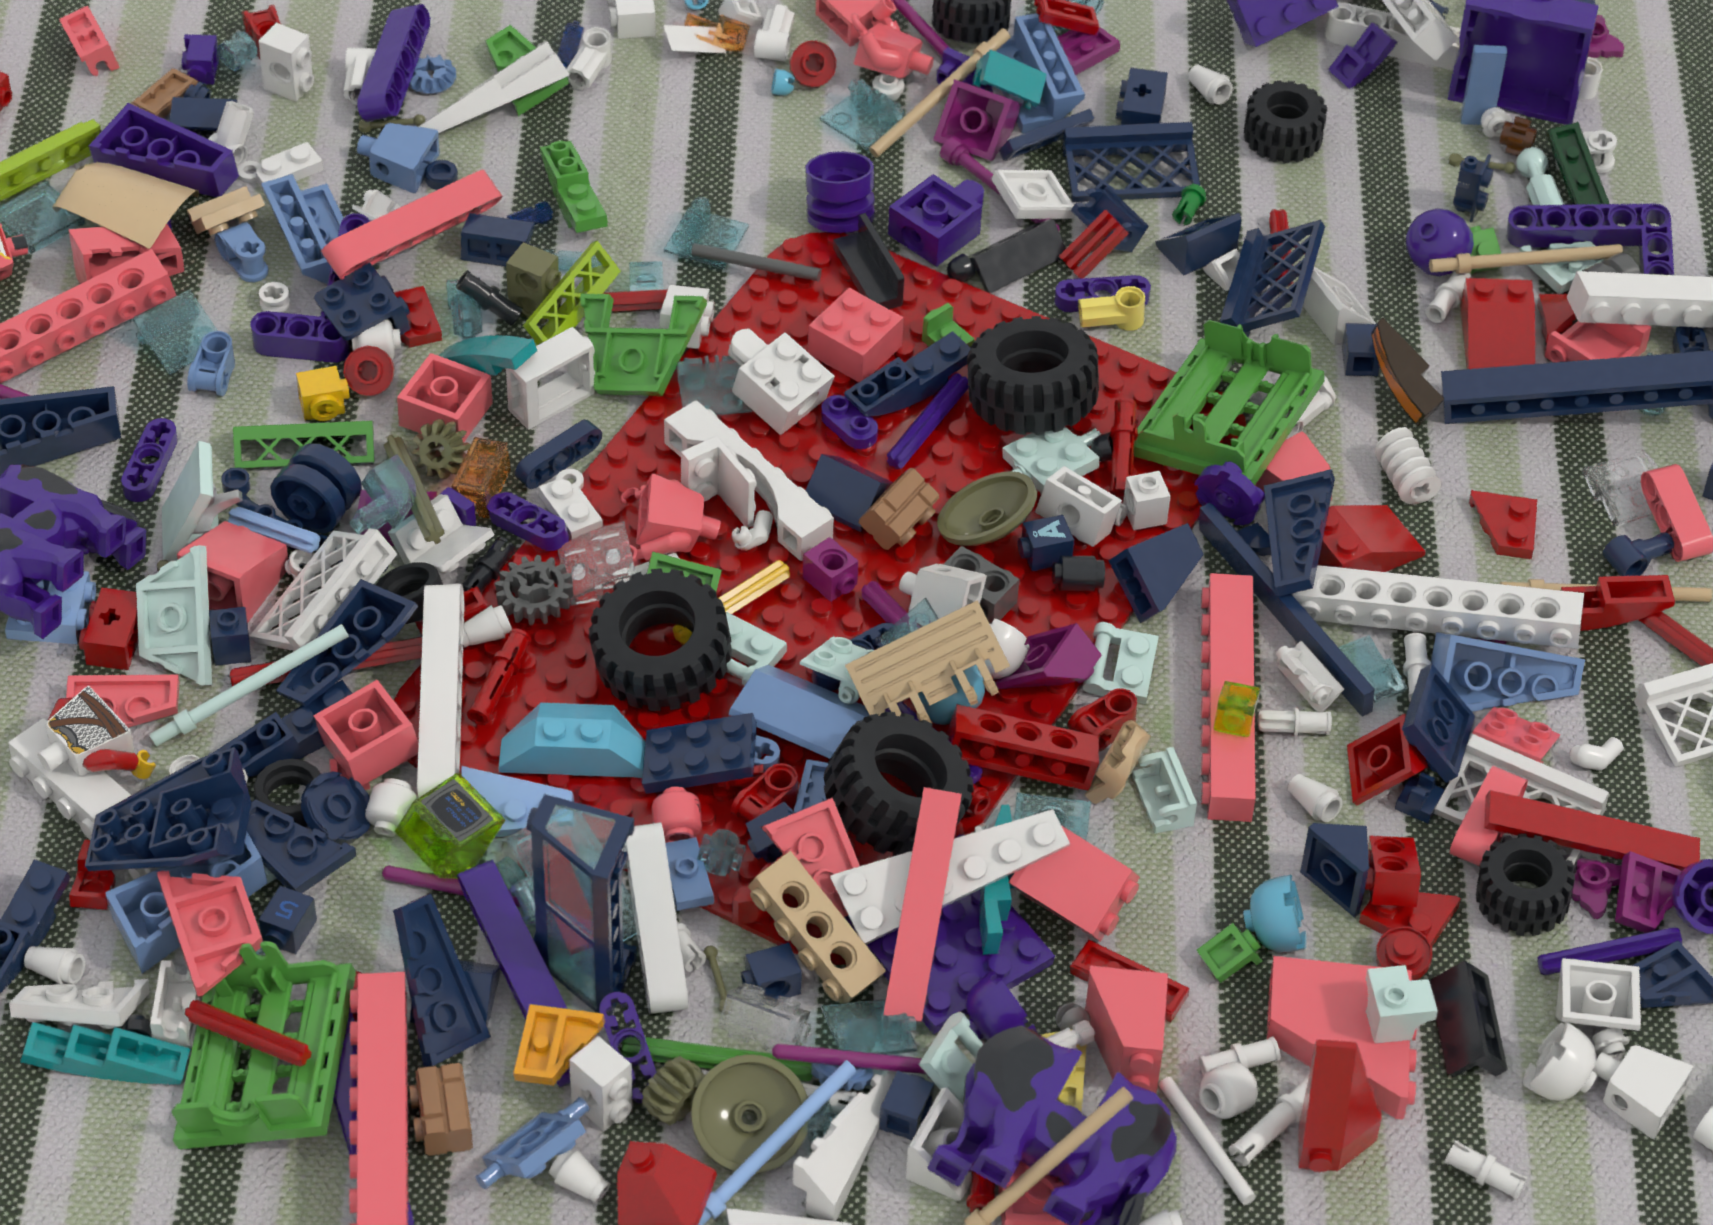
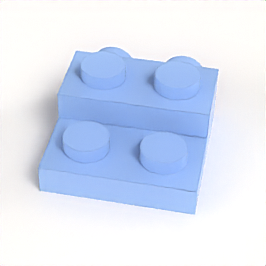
M84 571V576L64 592L58 591L52 582L48 580H42L36 584L40 588L49 591L50 595L56 594L62 597L61 624L44 639L34 634L33 625L30 622L16 620L8 616L5 627L7 639L78 644L82 628H87L89 624V610L87 608L89 603L95 601L96 583L91 582L89 572Z

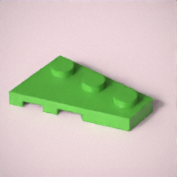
M511 24L485 40L487 50L498 72L536 49ZM568 77L511 101L517 115L520 116L568 85Z

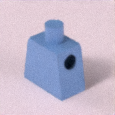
M389 123L385 125L378 138L362 135L358 141L357 153L369 156L370 172L373 177L416 194L425 179L426 166L436 161L440 154L438 130Z

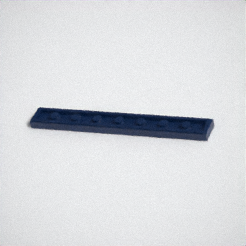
M1208 503L1200 507V532L1238 575L1253 576L1254 594L1297 643L1302 641L1344 688L1342 695L1362 717L1371 713L1374 703V687L1292 594L1278 597L1272 571L1214 505Z

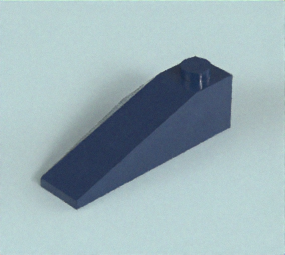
M360 579L316 638L341 624L346 629L349 637L293 668L276 691L279 695L307 707L395 637L417 609L416 602Z

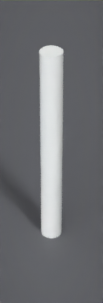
M1172 1077L1164 1078L1159 1083L1162 1092L1243 1205L1251 1203L1256 1197L1252 1189Z

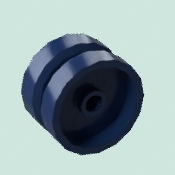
M308 443L301 446L292 456L288 465L282 468L270 485L271 497L277 508L288 520H298L302 523L303 529L325 534L336 527L345 512L359 498L362 483L355 468L346 458L333 449L321 444Z

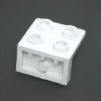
M714 436L681 451V484L702 494L704 501L718 494L745 527L753 526L754 511L756 510L754 491L757 482L752 471L749 468L745 469L738 461L734 450L730 446L726 447L718 436Z
M440 494L431 500L445 532L440 537L441 542L439 544H435L434 541L426 542L413 514L388 531V534L404 565L413 562H425L433 565L441 574H445L456 569L460 565L459 561L468 554H474L482 550L486 546L485 542L493 537L494 533L491 528L463 525L448 495Z

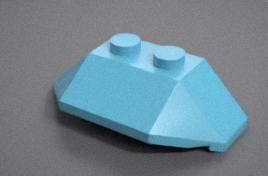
M540 703L502 738L499 772L642 778L646 741L614 705Z

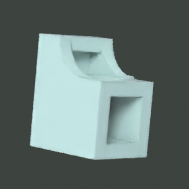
M1405 965L1367 969L1368 1004L1366 1014L1374 1044L1412 1040L1414 1031L1420 1025L1436 1020L1438 1010L1429 979L1410 981Z

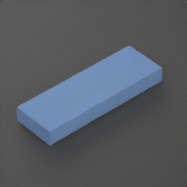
M1474 45L1460 116L1461 124L1481 125V117L1484 112L1490 108L1497 107L1507 56L1506 46Z

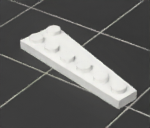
M1052 809L954 838L942 908L1070 846V842L1054 810ZM912 851L830 876L858 936L865 945L899 929Z

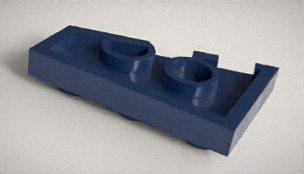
M258 800L251 802L247 833L258 850L263 865L286 888L304 893L356 857L355 847L345 842L342 845L328 839L326 833L316 828L313 831L295 823L293 817Z

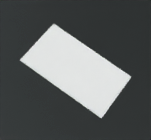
M663 25L671 51L726 53L718 27Z

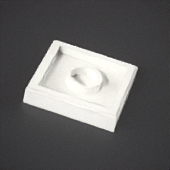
M994 170L991 180L1016 219L1074 218L1075 214L1071 211L1074 205L1051 170Z

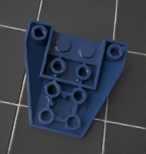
M236 748L212 752L98 813L95 817L85 863L87 870L105 871L208 866L243 855L251 800Z

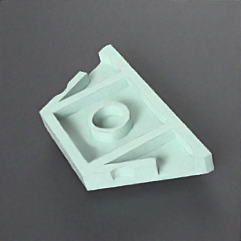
M198 545L190 548V552L177 561H170L161 567L157 574L149 575L136 583L139 656L153 663H159L176 674H182L195 680V683L208 686L212 685L207 552L206 546Z

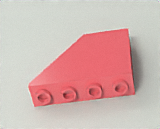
M1273 956L1269 979L1266 1039L1274 1037L1279 1049L1311 1067L1316 1039L1357 1042L1366 1067V1077L1369 1085L1372 1084L1376 1105H1379L1380 1110L1395 1119L1404 1120L1407 1104L1414 1105L1416 1082L1409 1081V1072H1415L1417 1050L1410 1049V1040L1374 1044L1366 1014L1368 1004L1366 973L1367 969L1382 967ZM1407 970L1409 980L1411 981L1412 970ZM1417 1029L1414 1031L1412 1041L1416 1039Z

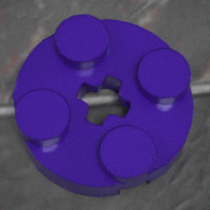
M1225 462L1223 466H1207L1195 481V485H1198L1199 488L1196 496L1201 505L1213 504L1223 517L1227 516L1235 519L1232 523L1235 525L1251 523L1265 500V493L1244 476L1240 467L1232 462Z

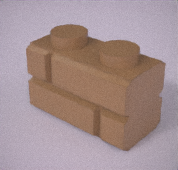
M909 468L900 475L858 519L859 524L869 534L873 535V538L883 549L888 550L896 543L901 547L905 545L916 534L912 527L917 522L923 525L936 512L932 505L939 499V494L929 483L924 482L925 479L914 468Z
M460 1063L441 1065L440 1068L436 1066L418 1068L415 1071L416 1084L409 1085L411 1108L420 1109V1117L413 1118L416 1142L424 1141L425 1154L428 1156L446 1154L448 1151L454 1153L471 1150L473 1148L472 1130L463 1066Z

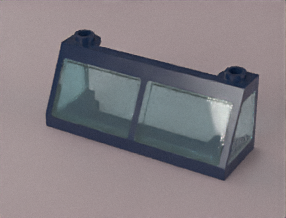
M544 794L538 808L533 807L531 809L526 824V829L531 831L536 923L533 940L550 974L595 1013H600V1004L605 996L613 992L623 991L637 959V947L623 943L621 872L628 858V852H624L622 849L628 836H632L634 832V818ZM617 1003L612 1004L613 1009L610 1013H607V1016L613 1015Z

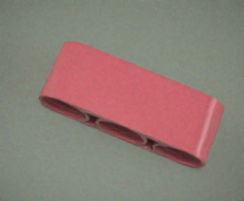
M1673 464L1643 472L1641 475V488L1661 533L1667 532L1670 534L1674 541V548L1672 553H1670L1672 558L1677 562L1711 554L1713 552V536L1683 469L1678 464Z
M1492 766L1453 839L1450 854L1480 867L1485 851H1490V845L1495 841L1500 842L1504 835L1503 832L1484 828L1485 796L1490 790L1523 797L1528 780Z

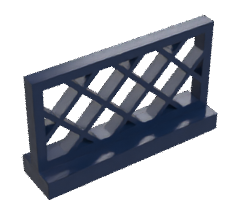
M1192 122L1065 127L1062 151L1063 157L1066 158L1072 202H1089L1091 200V197L1085 191H1078V183L1083 178L1096 185L1095 188L1104 190L1105 187L1110 188L1122 200L1182 197V190L1187 186H1179L1173 182L1180 173L1191 180V184L1200 185L1192 139L1194 133ZM1171 152H1186L1187 157L1179 163L1168 154ZM1151 153L1156 158L1148 165L1136 156L1138 154ZM1107 155H1120L1124 160L1118 166H1115L1105 157ZM1088 156L1092 161L1084 168L1074 161V157ZM1161 161L1174 169L1167 177L1154 169ZM1129 163L1142 170L1136 178L1123 171ZM1098 164L1110 171L1103 180L1091 172ZM1149 175L1160 182V184L1155 188H1148L1140 182ZM1117 176L1129 185L1125 189H1115L1109 183Z
M1321 219L1265 236L1259 228L1247 231L1220 319L1221 323L1235 327L1240 323L1243 332L1249 338L1251 330L1300 317L1325 230V225ZM1310 235V236H1309L1305 241H1303L1301 244L1299 243L1303 238H1305L1306 236ZM1282 243L1275 250L1272 249L1273 245ZM1292 248H1295L1290 254H1288L1284 259H1282V257L1288 251H1290ZM1303 255H1305V257H1304L1299 263H1297L1295 266H1293V264H1294L1298 259H1300ZM1275 263H1277V265L1268 272L1269 268ZM1286 270H1288V272H1287L1284 276H1282L1277 282L1274 281V280L1277 279L1283 272H1285ZM1297 277H1299V279L1292 286H1290L1288 289L1286 288L1291 282H1293ZM1270 285L1271 287L1262 294V291ZM1280 292L1282 293L1271 304H1268V302H1270L1276 295H1278ZM1290 300H1292L1291 307L1281 309ZM1264 308V310H1263L1261 313H1259L1257 316H1255V314H1256L1260 309Z

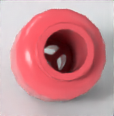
M670 787L654 799L652 803L653 823L661 822L665 843L694 838L702 828L701 807L696 795L686 792L683 787Z

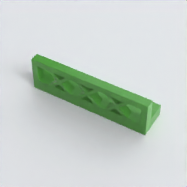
M351 421L233 427L234 464L237 468L287 466L290 459H282L272 449L284 439H292L301 447L303 444L298 439L307 438L310 439L304 445L312 443L316 438H327L336 446L333 450L336 452L338 450L342 451L346 455L344 458L349 463L375 462L374 422ZM366 436L367 456H352L342 446L350 437ZM332 437L344 438L338 444ZM262 440H274V442L268 446ZM241 441H257L266 450L257 460L242 461ZM271 453L277 460L263 459Z

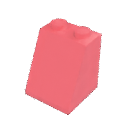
M224 521L182 548L178 552L177 558L180 559L189 553V549L193 546H206L209 610L245 607L248 623L286 573L285 562L288 560L287 545L255 533L244 526H237Z
M1062 826L1070 846L1015 872L1009 883L1026 898L1101 942L1104 935L1109 936L1117 926L1119 921L1117 914L1123 904L1131 902L1139 888L1137 882L1140 877L1129 867Z
M1090 966L1085 1011L1090 1016L1089 1023L1095 1031L1094 1040L1112 1080L1117 1072H1119L1133 1085L1156 1094L1163 1054L1168 973Z

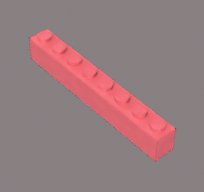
M1210 573L1209 586L1202 587L1201 608L1207 609V614H1202L1201 635L1207 636V641H1202L1201 663H1207V669H1202L1201 690L1207 691V697H1202L1201 718L1207 719V725H1202L1201 747H1207V753H1202L1201 775L1207 776V782H1202L1201 804H1207V819L1252 822L1256 799L1253 576Z
M405 972L358 974V989L350 990L351 1013H358V1022H350L351 1046L357 1045V1054H350L351 1078H357V1087H350V1110L357 1111V1120L350 1121V1145H357V1154L349 1156L350 1179H357V1189H349L350 1213H357V1223H350L349 1225H408L407 990Z

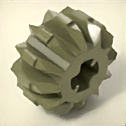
M442 419L433 421L432 425L429 423L423 425L420 429L422 434H417L412 439L419 447L413 449L411 454L421 458L416 467L422 468L427 466V476L433 477L438 473L440 479L450 477L451 473L456 475L462 472L461 464L464 465L471 459L464 451L471 449L472 444L468 442L463 443L462 440L467 431L461 430L456 432V422L451 421L445 425ZM441 446L444 447V450L442 452L439 451V448Z
M681 1056L668 1060L661 1069L656 1070V1074L652 1078L648 1079L649 1084L642 1093V1104L654 1118L669 1126L677 1121H683L686 1115L691 1112L695 1092L705 1075L697 1065Z

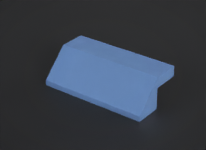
M1037 13L1015 17L1014 36H1011L996 51L1047 74L1040 104L1037 107L1031 106L1030 110L1024 108L1023 99L1002 91L1004 97L1022 103L1016 120L1021 133H1027L1063 119L1085 99V93L1052 25L1040 22V15Z
M293 174L261 183L266 198L302 275L327 284L331 266L322 255L321 250L330 241L338 237L340 224L343 219L328 184L300 191Z
M771 665L755 669L731 706L728 714L735 716L753 713L757 722L756 727L827 758L832 757L849 729L857 721H862L864 717L869 716L865 705L858 702L853 704L843 703L839 699V694Z

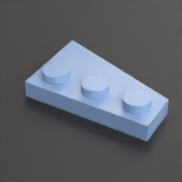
M461 766V786L493 818L491 822L465 839L525 835L529 813L533 807L538 808L544 794L574 802V795L570 790ZM557 804L545 828L551 829L556 823L559 831L565 829L574 831V808Z

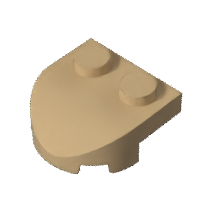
M244 186L186 211L196 234L208 230L210 236L228 229L229 227L226 222L238 218L239 223H243L258 217L256 210L264 207L265 203L261 194L251 197L247 186Z
M1129 720L1123 724L1099 766L1089 791H1086L1084 795L1093 804H1097L1107 798L1114 799L1124 789L1133 768L1138 764V759L1151 736L1136 722Z

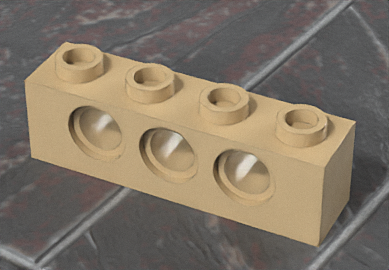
M791 851L756 876L748 886L752 891L750 895L753 902L761 910L768 911L775 920L774 926L780 936L786 941L791 940L799 950L798 956L803 965L808 970H814L823 981L822 986L826 994L832 1000H838L843 1007L886 972L885 968ZM782 894L793 895L797 899L798 908L786 906L782 900ZM812 923L817 925L822 932V938L811 937L806 930V924ZM836 953L841 955L845 960L846 968L840 969L835 967L830 960V954Z

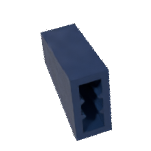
M1187 523L1131 546L1108 561L1141 624L1165 610L1204 554L1197 538Z

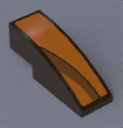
M1382 318L1371 332L1374 351L1381 372L1403 410L1419 426L1438 409L1444 398L1423 377L1430 365Z

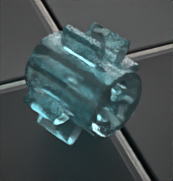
M718 829L712 836L704 834L697 859L704 861L706 871L714 875L726 876L731 869L735 871L740 870L746 845L739 844L737 834L732 831Z

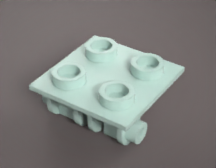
M833 636L802 659L800 665L840 680L839 699L843 703L853 704L859 699L860 695L845 665L874 650H867L856 646L849 639Z

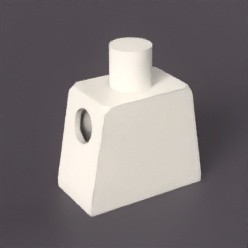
M934 564L921 568L917 575L912 572H906L900 580L899 589L901 592L912 596L908 611L910 617L925 626L976 600L980 604L987 575L948 565Z
M1635 1045L1631 1046L1622 1062L1601 1052L1592 1071L1597 1073V1076L1609 1082L1603 1099L1604 1104L1648 1137L1655 1139L1685 1092L1694 1066Z

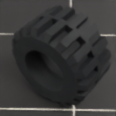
M933 0L932 26L935 27L939 34H943L944 37L954 41L966 43L987 42L1002 28L1007 31L1009 30L1011 0Z
M1281 80L1274 81L1273 84H1263L1261 88H1256L1248 98L1243 131L1245 142L1249 143L1248 147L1252 151H1258L1257 155L1262 158L1268 157L1270 161L1274 162L1277 160L1283 161V163H1290L1293 160L1300 162L1303 161V157H1312L1314 152H1318L1321 148V143L1323 142L1327 116V105H1324L1325 100L1322 96H1317L1318 92L1316 90L1308 89L1307 85L1302 83L1295 84L1294 81L1287 80V82H1281Z
M1518 834V837L1514 839L1509 835L1503 837L1502 843L1495 841L1491 844L1490 851L1486 850L1482 856L1476 887V902L1480 903L1479 910L1482 915H1488L1487 921L1492 925L1498 923L1501 925L1500 930L1508 933L1509 930L1516 931V935L1524 936L1525 932H1530L1532 936L1540 935L1542 929L1549 932L1554 929L1555 923L1561 924L1565 918V913H1568L1575 881L1574 865L1572 861L1567 860L1568 854L1564 849L1557 850L1556 843L1551 840L1544 842L1541 836L1534 835V838H1528L1526 834ZM1526 881L1535 884L1538 888H1522L1512 882Z

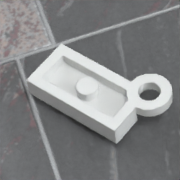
M305 142L261 160V164L256 161L241 163L237 168L238 178L245 183L257 182L261 188V183L290 174H293L295 180L298 181L323 171V161L310 144ZM247 170L256 171L252 174L245 173Z
M565 469L557 474L556 480L539 486V497L552 514L565 521L569 539L572 542L602 530L603 520L581 491L584 484L582 473L575 469ZM566 479H574L576 482L571 484V482Z

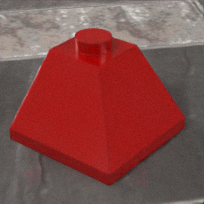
M1405 713L1347 744L1352 802L1359 805L1428 767L1422 753L1416 746H1412L1404 736L1402 727L1406 718Z
M630 1141L617 1173L618 1225H698L716 1180V1171L666 1143Z

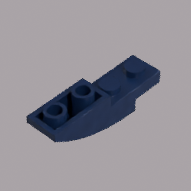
M952 331L906 362H903L899 357L845 391L844 395L865 417L888 414L904 409L939 392L948 382L950 375L967 365L970 347Z
M340 680L307 707L301 705L283 718H280L277 712H275L216 751L221 752L235 747L239 753L242 769L245 770L248 778L258 775L266 766L276 761L303 758L325 746L313 715L351 695L352 692L344 681Z
M34 859L0 920V993L5 990L24 968V958L27 950L32 946L38 947L56 919L57 916L53 910L71 879L67 871Z

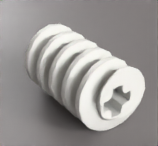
M1406 427L1394 429L1379 440L1375 447V456L1403 502L1419 504L1437 495L1441 488V480L1436 476L1434 468L1430 467L1431 464L1428 458L1424 457L1425 454L1419 448V444L1413 438L1410 429Z

